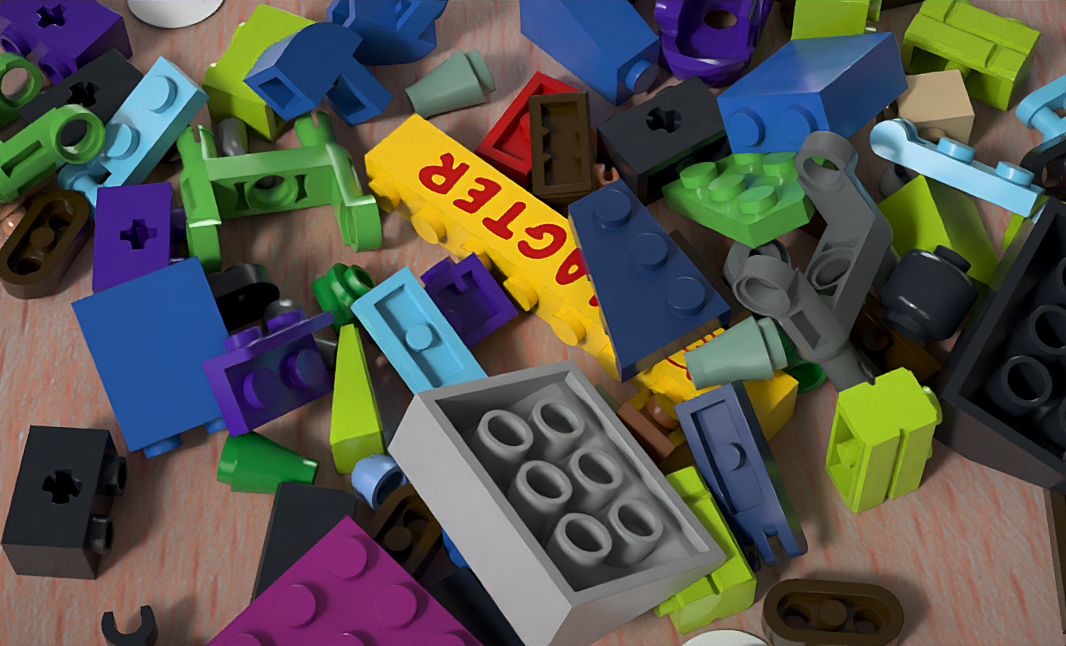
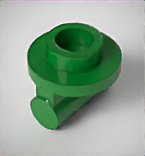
M335 263L327 271V276L320 277L313 282L311 290L323 312L331 311L335 322L330 325L338 338L340 337L341 326L353 324L354 328H359L360 320L350 307L356 300L377 287V284L362 267L355 264L348 267L342 263Z

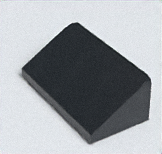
M282 481L277 485L250 604L347 515L354 521L358 503L357 495L342 490Z

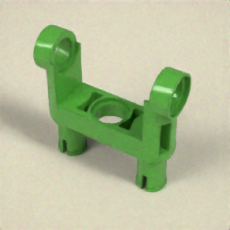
M16 52L0 54V129L19 116L17 109L30 102L40 93L42 88L40 70L28 58ZM12 69H26L27 82L25 86L15 94H3L1 90L3 77ZM78 104L65 105L59 109L54 107L7 142L3 143L0 140V204L3 205L6 202L10 204L67 162L83 164L94 159L105 143L106 130L103 122L84 106ZM77 119L86 120L87 133L84 139L71 147L62 146L61 133L64 127Z
M310 111L304 113L296 120L294 129L296 136L300 140V148L219 158L215 146L216 140L210 128L198 125L201 143L195 142L192 126L186 127L176 139V145L181 155L184 170L179 177L178 185L187 217L186 234L189 256L192 258L198 255L205 274L221 271L223 260L218 236V226H221L220 219L332 204L345 246L351 245L355 253L374 251L381 248V221L376 200L373 195L364 196L351 154L344 147L338 145L331 117L327 113L316 111L320 128H315ZM279 175L284 177V180L274 188L258 189L254 187L256 182L265 176Z

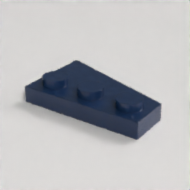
M621 178L568 205V222L587 280L591 282L599 306V316L605 335L609 336L615 354V365L621 383L730 323L731 307Z

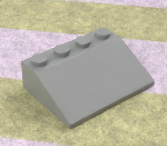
M572 359L416 392L388 447L392 457L526 646L590 645L722 567L728 558Z

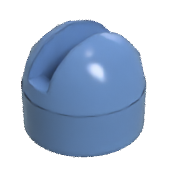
M382 453L374 454L358 461L351 475L353 491L362 502L375 511L380 509L386 498L395 489L410 483L395 459Z

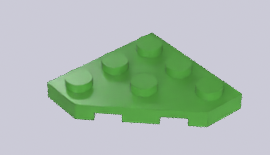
M798 152L732 153L714 163L702 162L691 165L681 171L680 179L661 187L669 210L753 249L809 223L815 212L812 201L796 180L798 173L794 163ZM819 156L812 157L816 163L824 168L835 170L832 161Z

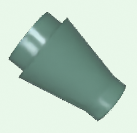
M474 48L466 53L459 49L417 83L404 90L414 112L425 119L431 115L484 103V96L496 91V87L482 56Z
M751 315L700 347L683 353L696 391L710 386L725 385L742 379V382L774 379L773 371L788 366L781 339L770 317L755 321Z

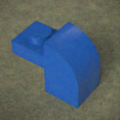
M333 0L326 9L327 22L345 26L363 39L352 55L360 64L368 66L408 64L423 58L437 47L435 20L439 19L444 13L448 0Z
M331 22L311 24L273 43L264 50L243 80L285 121L318 107L321 101H323L351 127L382 114L393 98V95L377 81L375 74L352 56L363 39L351 29Z

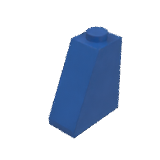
M519 0L521 33L616 108L634 94L645 92L655 81L658 74L659 37L628 0Z

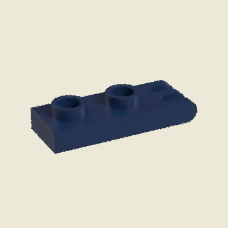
M742 379L729 382L674 406L700 474L753 573L761 570L760 557L768 567L784 562L783 547L791 558L806 554L808 552L806 537Z

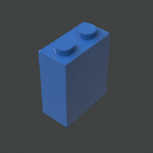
M894 32L791 40L724 91L716 100L733 154L798 152L808 134L816 131H829L839 134L848 140L907 90L908 84Z
M198 255L71 303L72 310L129 452L142 448L147 459L183 445L179 433L201 424L205 425L208 434L227 428L201 362L225 353L226 350L222 340L229 337Z

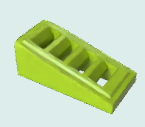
M353 324L341 326L340 337L338 338L330 429V444L338 474L352 473L358 461L374 454L382 453L388 456L383 427L358 328H354Z

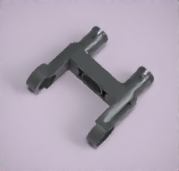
M816 131L808 134L795 157L794 163L798 173L797 182L828 224L805 274L803 275L799 268L793 270L789 265L777 258L767 255H754L747 258L742 264L733 283V292L737 300L744 307L757 314L769 316L799 357L806 361L817 363L834 385L835 391L839 393L863 382L872 384L869 378H874V370L865 362L849 340L850 331L871 284L874 285L879 295L880 290L902 258L892 245L893 230L890 223L854 173L859 159L856 148L839 134L829 131ZM812 157L826 158L832 161L839 170L824 168L816 163ZM756 278L766 280L772 283L773 285L777 286L779 289L769 287L763 284L762 282L758 281Z

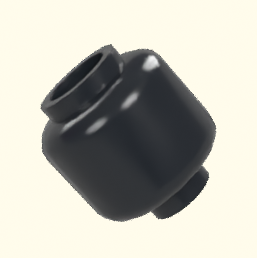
M938 245L933 253L916 248L909 250L902 257L880 290L879 300L886 310L882 317L883 320L900 334L923 346H926L930 339L944 341L951 338L978 297V289L973 280L967 275L971 264L955 251L942 245Z

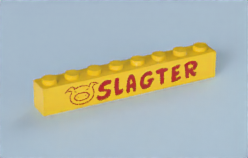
M416 113L364 156L368 177L367 189L369 194L374 196L380 208L387 212H397L412 223L414 229L425 241L434 245L439 243L457 256L459 262L474 252L515 307L522 311L531 310L550 324L553 332L564 343L570 346L578 345L598 359L599 364L608 375L621 382L615 365V354L609 336L605 335L599 316V306L591 282L587 280L569 222L565 217ZM719 328L627 381L640 391L648 387L654 394H664L677 405L722 386H710L696 391L683 353L700 347L726 330ZM781 369L773 371L774 379L743 382L767 443L794 414L799 382Z

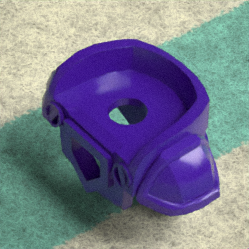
M657 0L654 21L659 23L657 32L659 37L658 64L674 76L676 80L682 82L697 75L709 89H721L735 84L743 76L745 69L748 70L754 50H757L772 10L774 0ZM713 10H726L734 14L737 21L727 29H714L708 26L703 18Z

